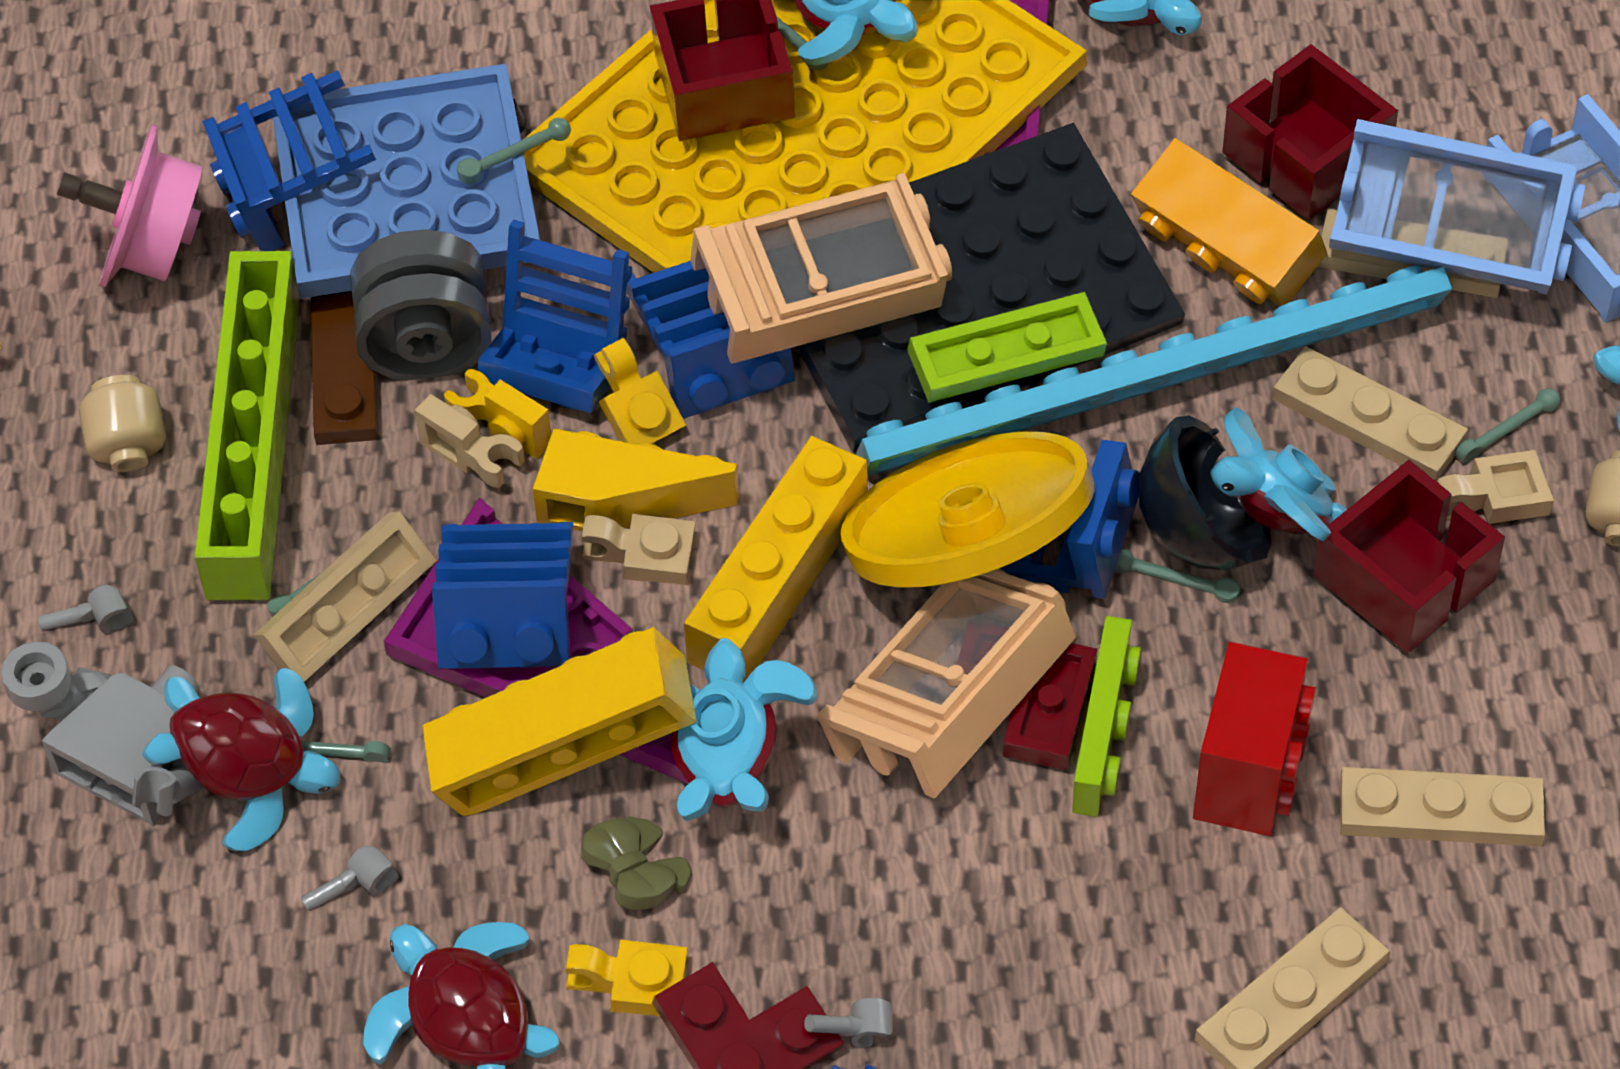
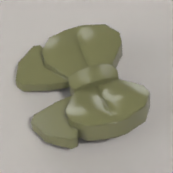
M628 816L625 819L606 820L594 825L583 835L581 859L588 865L609 871V881L616 887L614 898L618 905L628 909L652 908L669 898L673 890L677 893H683L691 875L688 860L682 857L648 862L645 854L662 837V829L648 819Z

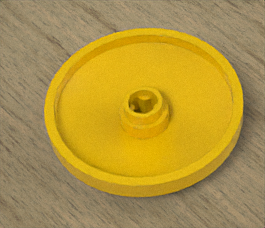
M1010 432L980 437L923 456L876 483L858 499L845 516L841 527V540L853 570L870 582L892 587H926L956 582L1004 567L1050 543L1073 525L1083 514L1093 497L1095 483L1084 450L1075 441L1067 437L1047 432Z

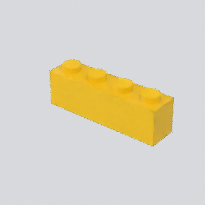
M811 435L685 620L684 632L687 663L704 670L709 652L724 637L731 640L744 655L746 676L743 683L753 670L759 666L842 541L841 527L845 516L858 499L868 491L866 459Z
M654 627L644 631L632 632L614 644L585 656L570 658L555 669L529 680L511 683L503 691L472 704L457 706L446 715L423 724L431 792L461 816L474 815L696 723L685 655Z

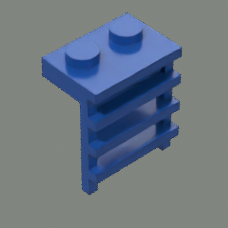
M338 70L317 80L313 73L301 77L304 83L303 86L285 94L282 93L280 87L269 91L271 100L252 109L249 108L247 102L236 106L238 115L218 124L214 117L202 121L217 158L216 161L210 163L211 169L224 196L231 194L233 202L226 205L231 220L241 238L249 234L252 235L260 251H273L284 246L270 207L376 160L369 144L347 154L323 96L345 86ZM310 101L313 104L335 157V160L315 169L291 113L292 109ZM276 116L280 119L301 171V175L283 183L279 180L258 124Z
M513 220L508 229L503 328L492 341L489 348L478 359V371L483 373L493 385L501 379L523 394L557 403L567 409L581 410L592 414L599 404L598 401L605 396L611 387L601 372L594 354L622 338L625 340L627 338L628 328L624 327V314L629 309L630 297H626L627 283L632 277V267L628 266L629 252L618 249L613 255V261L524 236L525 222ZM523 261L611 286L610 292L523 267ZM521 292L608 317V322L521 297Z
M690 261L637 279L632 272V277L628 281L626 289L628 296L665 360L670 395L682 418L685 419L795 381L791 348L731 364L727 355L730 333L729 324L724 312L714 315L708 301L709 274L707 269L694 271Z
M1101 440L1091 469L1095 483L1093 497L1083 514L1069 527L1056 566L1040 564L1047 546L1046 544L1019 561H1015L1000 569L1009 575L1033 583L1054 584L1055 590L1060 593L1068 594L1070 587L1091 589L1093 597L1105 599L1139 499V471L1132 469L1127 443Z
M573 522L442 525V544H439L438 549L439 563H436L435 567L436 582H433L432 585L438 669L561 666L566 660L570 659L567 592L574 534Z

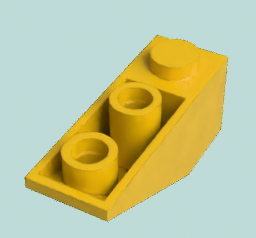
M553 429L533 486L536 519L538 523L573 522V530L583 531L585 516L598 515L616 521L623 528H630L632 514L678 518L735 506L739 499L737 464L725 462L711 455L694 456L663 450L649 443L632 444L606 439L587 431L575 433Z

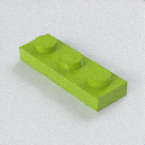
M1082 292L911 337L907 351L928 403L1102 357L1104 356L1107 342L1086 293Z
M1106 616L1074 779L1072 813L1098 817L1102 795L1115 797L1121 757L1111 756L1110 751L1113 739L1126 740L1131 702L1120 700L1123 684L1136 685L1141 657V647L1130 645L1131 619Z

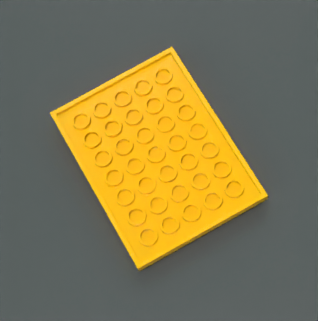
M704 0L708 43L718 41L714 0ZM772 0L776 16L807 42L823 32V30L814 26L802 15L795 0ZM896 0V2L903 3L912 12L919 29L917 36L906 43L894 41L875 31L862 35L857 46L850 53L829 62L828 66L822 70H813L801 60L798 54L799 49L783 37L793 70L796 118L679 141L654 53L651 29L525 137L528 138L547 129L549 122L554 118H564L571 126L570 135L564 141L552 139L524 152L529 184L622 251L629 252L630 257L655 273L690 261L694 228L709 225L710 229L860 190L894 181L896 175L905 173L908 182H912L978 158L987 152L988 154L994 152L1027 121V116L1039 105L1040 108L1043 107L1087 66V50L1009 0Z

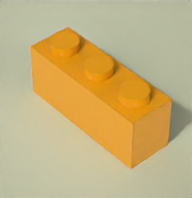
M1177 138L1173 139L1131 193L1141 215L1138 218V222L1149 233L1164 242L1172 235L1188 246L1185 252L1196 264L1211 273H1214L1220 267L1236 277L1233 281L1234 286L1247 298L1260 305L1266 298L1278 306L1289 303L1328 254L1318 229Z

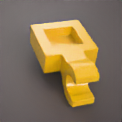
M624 338L602 348L600 352L594 354L601 372L614 392L598 402L619 441L632 444H653L686 426L658 371L643 378L640 377L635 356Z
M468 369L464 373L466 387L475 394L471 397H460L450 390L444 393L446 404L450 406L459 405L468 410L476 420L483 419L488 421V429L491 436L505 434L516 438L522 444L523 451L536 460L546 451L551 438L549 410L501 379L493 385L480 371Z
M620 939L618 955L613 957L603 950L590 945H569L565 968L566 973H568L566 989L612 993L611 1012L660 1016L652 1004L653 998L685 978L688 947Z

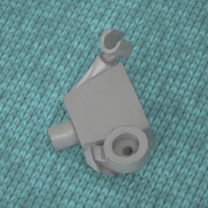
M37 641L22 644L11 651L4 660L1 669L2 681L7 696L13 704L24 710L40 713L42 717L55 718L60 722L42 740L54 774L153 827L161 815L166 817L171 815L173 804L197 793L203 785L188 771L181 758L163 765H155L146 761L142 756L144 748L159 733H170L169 723L174 712L165 701V682L172 677L184 678L193 686L196 693L199 691L197 681L187 671L178 666L169 665L152 687L125 673L110 675L78 667L75 674H70L66 657L61 650L48 642Z

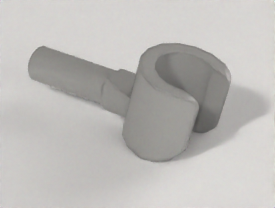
M101 585L89 594L87 603L38 617L39 626L42 631L78 622L85 623L95 619L100 631L109 634L128 627L134 622L127 602L124 601L120 591L110 585Z
M363 846L357 849L351 856L347 864V870L340 873L333 880L303 895L301 899L307 910L311 911L345 891L352 890L358 884H361L372 896H377L396 882L399 875L393 868V863L378 848Z
M864 998L852 1005V1016L807 1015L804 1026L808 1032L852 1036V1044L855 1047L866 1048L872 1046V1035L887 1037L892 1034L893 1007L890 1002L884 999Z

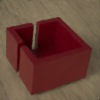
M675 0L650 5L654 53L679 141L796 118L793 70L781 31L778 29V20L772 0H714L718 41L708 43L704 0Z
M1310 44L1273 71L1272 83L1264 78L1227 105L1222 153L1260 183L1270 177L1269 190L1309 220L1340 197L1357 119L1396 127L1399 110Z
M1409 459L1327 525L1331 534L1325 541L1318 540L1313 573L1314 577L1407 654L1448 621L1450 609L1455 613L1459 612L1496 581L1505 540L1504 535L1463 502H1460L1452 510L1446 545L1440 542L1444 536L1452 494Z

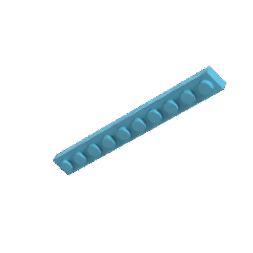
M1420 265L1410 266L1386 278L1387 283L1367 289L1364 282L1353 283L1331 293V300L1311 306L1307 299L1292 301L1274 310V317L1254 323L1250 316L1238 317L1216 328L1217 334L1196 340L1193 333L1181 334L1162 342L1158 346L1159 351L1138 357L1135 350H1129L1106 358L1100 363L1102 368L1079 374L1076 367L1063 369L1045 377L1042 380L1044 384L1042 386L1021 391L1019 385L1002 387L987 394L984 397L985 402L963 409L960 402L948 403L926 413L925 417L927 420L903 426L902 420L881 423L866 432L867 437L861 440L856 455L867 460L868 477L905 466L923 456L961 442L995 434L1019 432L1439 306L1452 290V286L1444 266L1423 272Z

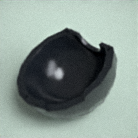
M1190 415L1176 417L1153 439L1138 476L1139 507L1150 533L1170 555L1196 568L1230 570L1267 558L1272 545L1270 528L1252 519L1240 505L1237 496H1230L1220 491L1212 480L1210 472L1216 465L1219 456L1226 451L1216 436L1219 430L1216 427L1212 429L1206 423Z

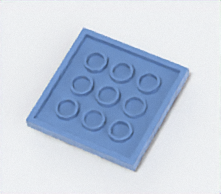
M507 64L337 89L323 95L347 154L369 144L376 160L285 201L300 299L352 291L350 270L358 254L374 241L398 232L427 229L452 233L472 243L483 257L484 270L506 266L508 229L513 220L525 222L524 236L540 240L524 153L483 171L481 179L474 184L462 183L457 174V165L461 160L466 158L480 160L521 141ZM307 102L292 109L291 113L314 169L335 160L312 102ZM276 116L273 118L283 183L301 175V171L280 119Z

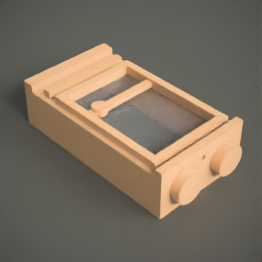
M905 173L896 175L894 181L710 229L709 225H705L693 230L690 262L694 271L707 269L709 274L708 301L714 315L724 312L730 327L727 355L731 364L939 308L942 306L946 283L952 279V266L947 250L942 244L935 245L929 231L930 214L926 201L920 193L913 194Z
M1000 568L972 578L942 584L854 681L855 684L850 689L847 688L834 707L826 704L817 714L835 757L847 764L863 746L874 769L886 776L890 775L898 766L894 753L909 758L924 794L936 798L1074 641L1076 635L1066 612V603L1059 594V591H1056L1048 584L1041 582L1035 584L1009 575Z

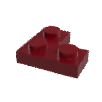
M970 622L958 665L962 666L965 674L968 675L1008 629ZM1071 643L1012 710L1004 738L1003 757L1062 770L1068 769L1097 663V648Z
M713 962L655 995L652 1001L656 1011L693 1069H809L842 1049L844 1045L839 1034L806 1031L804 1022L807 1015H826L808 985L749 1020Z

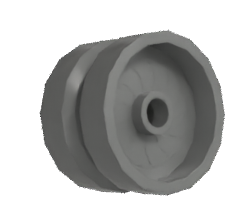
M427 229L398 232L376 240L358 254L350 270L355 311V337L358 356L371 370L392 379L407 381L456 375L468 370L478 362L484 351L489 348L492 339L484 261L472 243L452 233Z

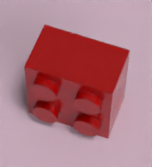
M1229 641L1200 752L1193 811L1194 820L1271 837L1276 814L1290 816L1297 785L1296 775L1299 762L1303 761L1311 724L1309 721L1316 693V687L1304 685L1308 658Z

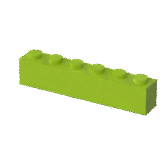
M230 251L195 549V561L206 600H270L300 308V297L291 251Z

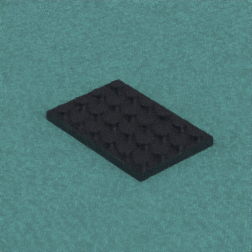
M1073 122L909 182L913 194L920 193L926 201L930 214L929 231L935 245L942 244L950 258L952 279L946 283L941 307L796 347L852 452L858 450L861 440L867 437L866 432L881 423L902 420L903 426L927 420L925 417L926 413L939 406L953 402H960L963 409L985 402L984 397L999 388L1010 385H1019L1022 388L1043 380L1048 375L1057 371L1076 367L1091 361L1079 362L928 403L907 351L911 337L1085 292L1107 342L1104 353L1106 355L1181 325L1185 312ZM892 219L806 241L818 272L827 277V293L913 270ZM796 244L766 252L786 304L817 296L808 288L809 276Z

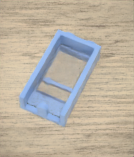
M1587 94L1578 98L1571 130L1551 139L1553 132L1551 126L1544 119L1537 120L1526 131L1521 154L1578 165L1574 183L1585 185V191L1578 220H1565L1561 243L1572 245L1566 273L1601 314L1600 318L1607 323L1620 317V130ZM1499 135L1488 139V147L1512 151ZM1482 172L1481 175L1485 180L1497 189L1532 233L1535 234L1545 185Z
M1357 119L1338 210L1330 236L1329 248L1420 265L1421 267L1431 269L1444 266L1445 271L1449 273L1538 291L1537 293L1546 295L1551 286L1552 279L1564 281L1572 245L1561 243L1565 220H1578L1585 185L1574 183L1578 165Z

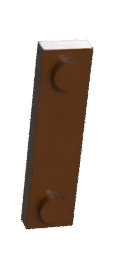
M352 291L311 297L313 428L316 445L378 440L376 371L371 370L358 356Z

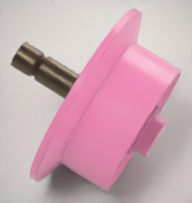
M151 124L131 181L126 180L123 191L90 180L83 181L81 177L66 172L63 173L57 191L58 196L73 201L78 199L82 204L115 214L112 226L116 227L99 281V286L105 288L120 268L165 282L180 242L190 245L201 211L191 207L203 167L159 152L157 125Z

